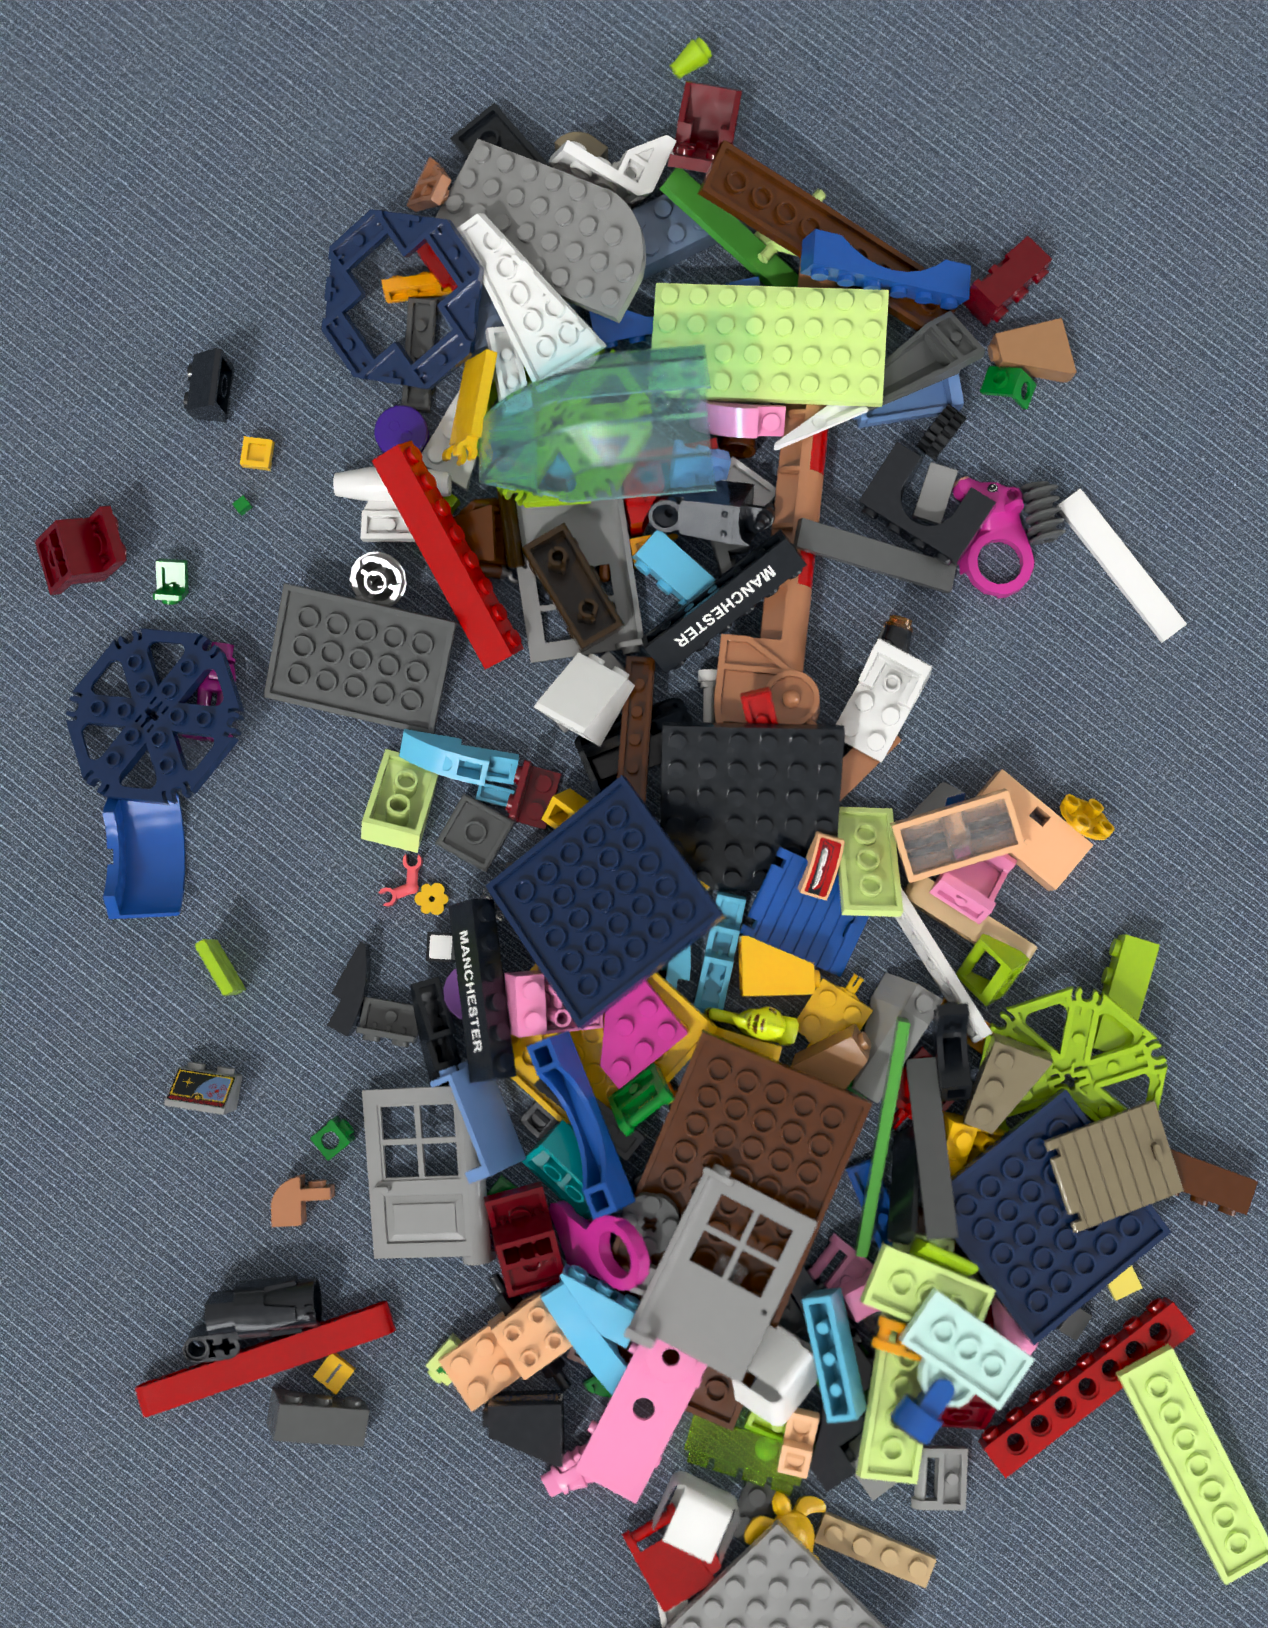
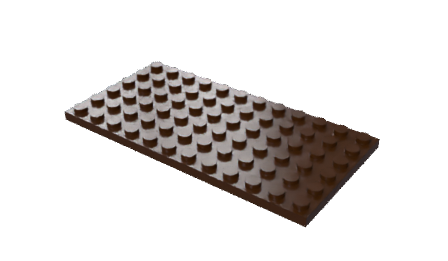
M703 1030L634 1196L641 1192L666 1195L676 1204L681 1219L703 1175L704 1168L706 1166L713 1168L716 1163L730 1170V1177L817 1221V1226L769 1323L771 1327L776 1329L871 1109L872 1101ZM721 1194L707 1224L740 1241L754 1210ZM760 1214L746 1244L779 1261L793 1231ZM647 1216L643 1218L645 1220V1228L656 1229L655 1224L658 1220L655 1217L649 1219ZM704 1230L690 1260L717 1275L724 1274L737 1247ZM617 1235L611 1252L618 1265L630 1273L631 1258L626 1244ZM742 1250L734 1266L737 1273L731 1282L761 1297L775 1267ZM665 1251L649 1256L650 1263L658 1266ZM615 1288L616 1291L620 1292L623 1295H633L640 1301L643 1298V1296H640L629 1290L621 1291ZM632 1340L629 1341L626 1348L617 1344L618 1353L628 1364L633 1356L628 1351ZM572 1346L567 1358L588 1367ZM669 1348L663 1352L662 1358L667 1364L673 1365L679 1361L680 1355L675 1349ZM707 1366L702 1375V1382L695 1389L685 1410L733 1431L743 1405L735 1398L732 1379ZM747 1370L741 1383L751 1389L756 1376Z

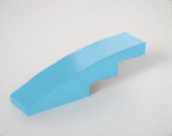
M717 892L715 902L726 918L709 930L694 1006L702 1013L709 1007L721 1010L724 1008L746 903V897Z
M561 1281L540 1294L541 1299L576 1352L608 1392L613 1395L628 1363L618 1353L617 1344L597 1332L566 1285Z

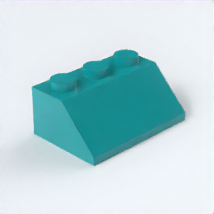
M562 1120L546 1133L525 1155L526 1159L521 1162L561 1200L571 1204L577 1214L588 1220L592 1215L582 1192V1160L578 1142L572 1125Z

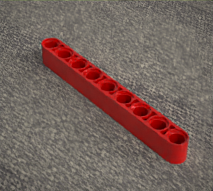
M382 1301L322 1321L319 1327L304 1328L302 1333L281 1335L240 1349L234 1358L202 1362L137 1385L134 1389L143 1417H149L384 1337L395 1332L396 1327L388 1302Z

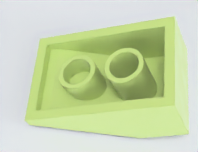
M385 749L363 816L361 839L418 853L439 775L399 757L400 752Z

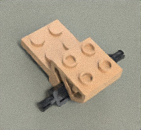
M499 1272L494 1273L488 1278V1281H490L498 1293L495 1301L502 1312L490 1319L486 1326L460 1343L458 1347L438 1359L472 1412L521 1376L525 1381L540 1369L547 1379L554 1378L561 1392L566 1391L572 1386V1383L562 1370L565 1363L560 1356L571 1348L572 1345L543 1303L540 1295L541 1292L539 1291L525 1299H522L520 1295L509 1298L504 1280Z

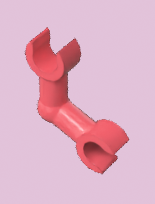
M405 854L403 865L407 868L406 884L394 889L387 887L381 889L378 892L379 894L386 892L392 894V900L383 904V906L391 907L396 904L398 899L418 892V870L423 865L421 855H418L417 864L411 867L408 864V855Z

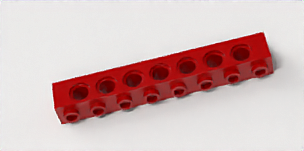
M1166 1297L1151 1301L1146 1307L1147 1311L1139 1317L1133 1316L1123 1324V1329L1116 1335L1110 1334L1099 1343L1100 1347L1094 1352H1087L1080 1356L1076 1361L1077 1365L1068 1372L1064 1370L1058 1373L1053 1378V1383L1046 1389L1035 1391L1029 1397L1028 1403L1021 1408H1013L1006 1414V1420L998 1426H990L982 1433V1438L978 1442L1005 1479L1120 1391L1123 1387L1116 1372L1167 1344L1174 1349L1196 1332L1173 1301ZM1155 1323H1159V1333L1155 1336H1150V1327ZM1136 1341L1137 1348L1135 1352L1126 1354L1127 1344ZM1112 1359L1114 1362L1113 1368L1108 1372H1102L1103 1363ZM1083 1378H1090L1089 1387L1085 1390H1079V1382ZM1066 1396L1067 1402L1065 1406L1059 1409L1055 1408L1056 1399ZM1035 1415H1043V1422L1039 1426H1031V1420ZM1013 1433H1019V1441L1014 1445H1008V1437Z

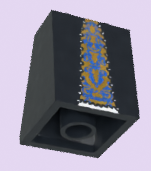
M561 1390L501 1391L492 1397L490 1401L485 1402L482 1424L483 1428H488V1438L552 1466L563 1467L565 1452L564 1392H561Z

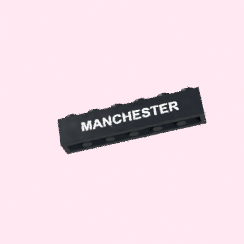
M780 529L643 636L641 639L644 649L666 674L672 669L680 668L685 663L687 657L695 651L703 650L709 644L710 639L718 633H725L732 626V622L741 615L746 616L751 613L756 604L763 598L773 596L778 591L779 586L785 581L796 578L802 572L803 567L807 565L805 560Z
M470 899L450 905L448 907L470 1083L516 1077L494 899Z

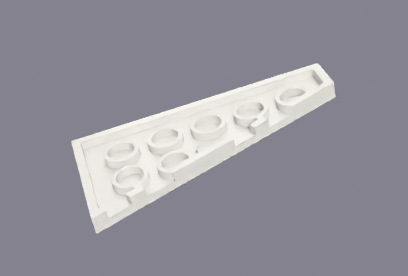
M477 213L457 228L484 268L483 284L535 389L542 388L607 347L484 213Z

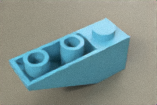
M566 1263L560 1278L597 1332L626 1348L630 1339L623 1335L630 1325L641 1301L633 1295L621 1294L602 1280L598 1281L590 1277L588 1272L577 1265L570 1266Z

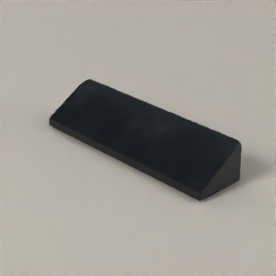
M913 1126L895 1134L893 1144L887 1240L904 1245L911 1244L917 1232L920 1181Z

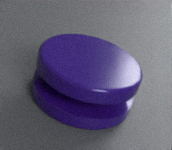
M398 405L386 409L378 417L375 424V440L382 453L398 444L411 440L422 453L430 440L429 429L425 419L416 409L409 406Z

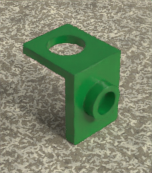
M989 366L980 392L983 395L1011 397L1022 409L1027 410L1037 384L1022 368ZM1026 383L1027 392L1025 397L1022 398L1021 389L1023 384Z
M336 1116L310 1139L326 1160L329 1161L356 1138L352 1134L354 1129L345 1118L340 1119L339 1116ZM327 1132H334L339 1138V1144L334 1149H328L323 1145L322 1138Z

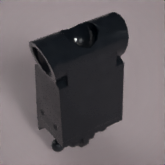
M722 480L717 482H694L686 485H670L669 483L650 508L648 517L651 525L661 532L679 530L680 534L733 545L749 546L758 532L773 524L776 508L772 503H767L765 506L753 505L754 484Z

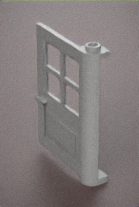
M609 480L612 487L611 493L605 487H599L596 490L599 498L597 501L591 497L590 492L587 493L591 501L590 504L525 508L524 505L519 506L516 503L522 547L560 524L565 523L572 536L579 543V548L590 566L609 564L614 595L608 597L611 602L615 601L617 612L625 624L622 630L581 653L574 639L545 643L541 612L556 610L553 604L540 606L536 578L528 565L529 562L524 556L525 565L517 568L531 663L575 657L578 652L582 655L622 650L623 654L640 652V647L643 646L641 638L644 635L621 483L616 489L615 484Z
M451 1086L362 1090L374 1259L463 1257V1264L482 1265L496 1259V1249H491L489 1217L484 1202V1196H487L486 1178L470 1184L466 1178L465 1172L480 1166L481 1163ZM453 1104L456 1136L423 1137L421 1105ZM414 1106L416 1138L384 1139L382 1107ZM456 1143L458 1175L426 1176L424 1144ZM417 1144L419 1176L387 1177L385 1145Z
M715 1163L713 1168L709 1166L704 1168L703 1175L623 1336L650 1349H653L656 1340L659 1339L741 1384L818 1222L730 1177V1170ZM721 1194L754 1210L740 1241L707 1224ZM760 1214L793 1231L779 1261L746 1244ZM704 1230L737 1247L723 1277L690 1260ZM742 1250L775 1267L761 1297L728 1281Z

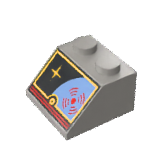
M188 1062L187 1066L177 1068L165 1098L164 1106L225 1115L237 1110L243 1075L235 1074V1068L217 1066L215 1071L205 1069L206 1064Z

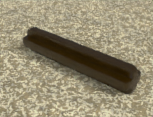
M497 489L507 563L509 568H520L525 565L515 493L507 500L504 495L501 496Z

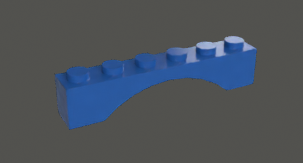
M815 229L802 239L800 274L811 276L813 280H830L837 282L838 285L843 287L857 286L865 290H889L890 297L915 299V302L919 304L933 303L940 305L942 309L946 310L956 309L960 304L969 299L971 265L944 260L938 265L922 271H896L877 265L865 258L842 235Z
M759 276L727 282L725 285L760 286ZM626 310L621 322L617 323L588 311L591 329L607 345L606 348L618 346L617 340L627 338L629 339V344L646 341L645 335L652 334L654 317Z
M566 1031L528 1046L527 1050L537 1076L548 1085L558 1098L573 1127L582 1160V1192L593 1220L636 1202L570 1032Z

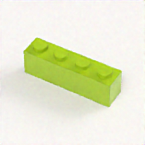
M1123 934L1118 935L1117 939L1114 938L1111 943L1109 955L1112 958L1109 967H1105L1102 973L1101 983L1104 984L1102 991L1136 1020H1139L1160 945ZM1101 993V995H1099V999H1098V1002H1097V1003L1100 1002V1000H1101V998H1102V993ZM1102 1014L1098 1019L1093 1049L1107 1052L1126 1046L1133 1041V1033L1112 1015Z

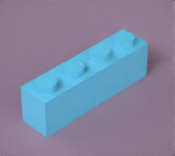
M658 530L653 532L632 557L636 561L634 566L646 576L650 573L658 581L656 585L667 595L672 593L680 600L678 602L680 607L716 580L666 534Z
M839 1287L812 1291L802 1299L827 1422L857 1420L867 1410L842 1289Z

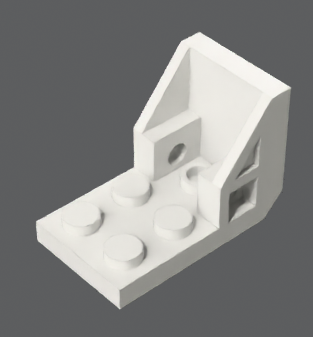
M668 135L662 136L627 150L622 155L620 161L613 162L612 164L603 157H595L590 154L582 144L567 140L550 157L548 164L552 168L613 191L629 207H633L654 191L676 140Z
M878 638L860 675L859 683L836 725H844V743L882 763L931 675L932 666Z

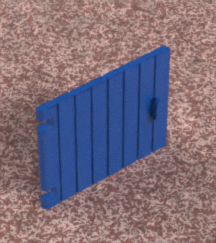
M779 847L776 856L784 860L780 867L776 864H771L747 915L751 919H755L752 927L743 924L739 933L813 963L814 966L841 977L869 916L842 915L838 873L827 901L800 893L797 887L807 867L808 860Z

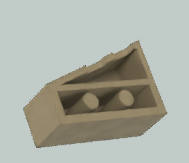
M993 1033L973 1084L971 1099L967 1100L963 1110V1123L993 1134L1052 1065L1051 1053Z

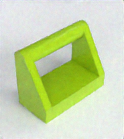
M982 934L957 970L956 976L987 1007L1006 994L1030 959L1022 951L989 935ZM985 950L1001 965L991 981L971 972Z

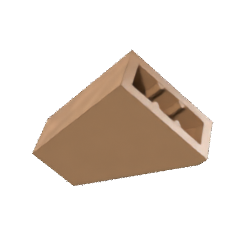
M1062 318L996 333L990 345H988L990 361L995 362L996 367L1022 368L1031 377L1063 383L1069 382L1076 374Z
M854 1024L796 1053L791 1067L845 1090L867 1063L872 1047L868 1035L865 1032H860L857 1025Z

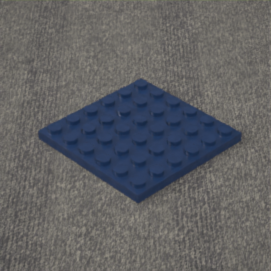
M623 775L485 885L579 1029H585L726 918L628 779Z
M1064 1088L1057 1091L951 1177L958 1238L952 1239L967 1259L978 1265V1274L987 1285L996 1290L994 1293L996 1298L1028 1341L1034 1346L1171 1233L1151 1204L1080 1232H1073L1070 1222L1078 1220L1079 1216L1078 1213L1067 1214L1050 1162V1158L1057 1156L1058 1152L1057 1149L1047 1151L1044 1141L1091 1122Z

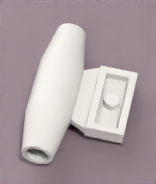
M375 467L335 473L333 487L336 496L368 501L362 511L361 540L363 542H415ZM428 469L435 477L437 488L442 497L450 496L452 492L450 472Z

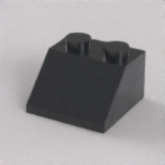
M214 348L194 354L193 364L188 366L187 377L188 381H190L189 392H185L184 408L193 419L227 423L234 366L221 348Z

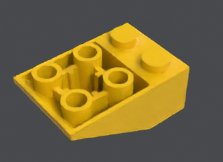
M943 1111L951 1177L1008 1131L997 1128L991 1134L964 1124L962 1115Z

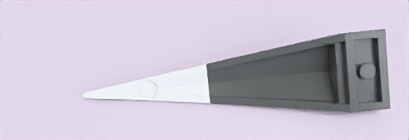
M951 311L928 322L885 359L882 406L959 374L962 368L983 358L985 349ZM827 405L778 440L774 445V450H779L878 407Z

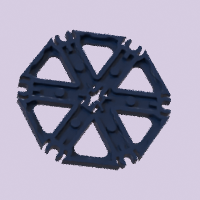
M140 628L142 635L133 630V641L129 644L128 640L123 636L118 638V642L114 640L75 687L72 693L82 695V697H70V701L78 704V709L74 712L67 711L66 715L75 720H66L82 777L92 787H95L101 781V786L97 789L99 794L108 799L169 805V800L176 804L178 803L176 793L181 790L183 796L187 798L191 797L192 792L196 794L239 741L235 737L228 736L229 734L232 736L241 735V731L232 728V723L236 720L244 721V717L235 711H245L226 653L221 648L214 645L207 651V647L212 641L198 633ZM157 642L183 645V656L161 682L151 653V645ZM112 662H121L132 698L97 695L94 693V684ZM214 670L222 689L223 701L217 706L187 704V700L208 674ZM153 711L159 716L156 721L150 716ZM87 725L124 728L99 759L92 760L90 758L83 735ZM177 734L211 737L214 739V745L193 770H188ZM148 750L157 778L155 786L150 789L123 786L121 782Z

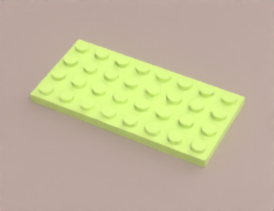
M656 283L648 388L649 399L882 407L889 290Z

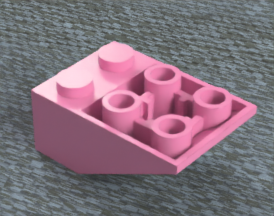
M541 970L504 973L512 1035L524 1037L603 1028L602 1014L585 1029H579Z

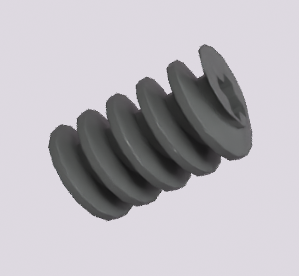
M1037 481L1025 484L1020 488L1022 491L1027 492L1022 496L1023 502L1029 503L1024 507V512L1031 514L1026 518V523L1032 525L1027 531L1028 535L1034 537L1030 540V545L1050 543L1066 533L1063 529H1056L1057 525L1064 522L1063 518H1056L1054 514L1062 511V507H1056L1052 504L1060 499V496L1051 495V492L1058 488L1057 484Z

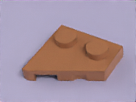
M430 157L406 205L415 212L440 206L448 198V187L452 180L440 163Z

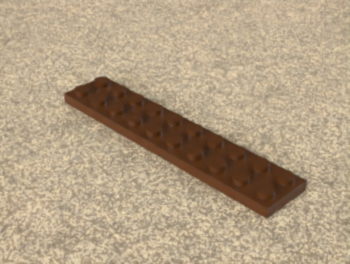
M726 140L720 143L698 194L801 258L802 239L813 230L818 229L842 235L861 255L882 267L904 272L926 269ZM857 286L847 287L849 289H863ZM889 296L888 313L916 331H919L925 324L949 311L954 314L956 309H942L940 305L933 303L919 304L915 302V299L906 297L893 298Z

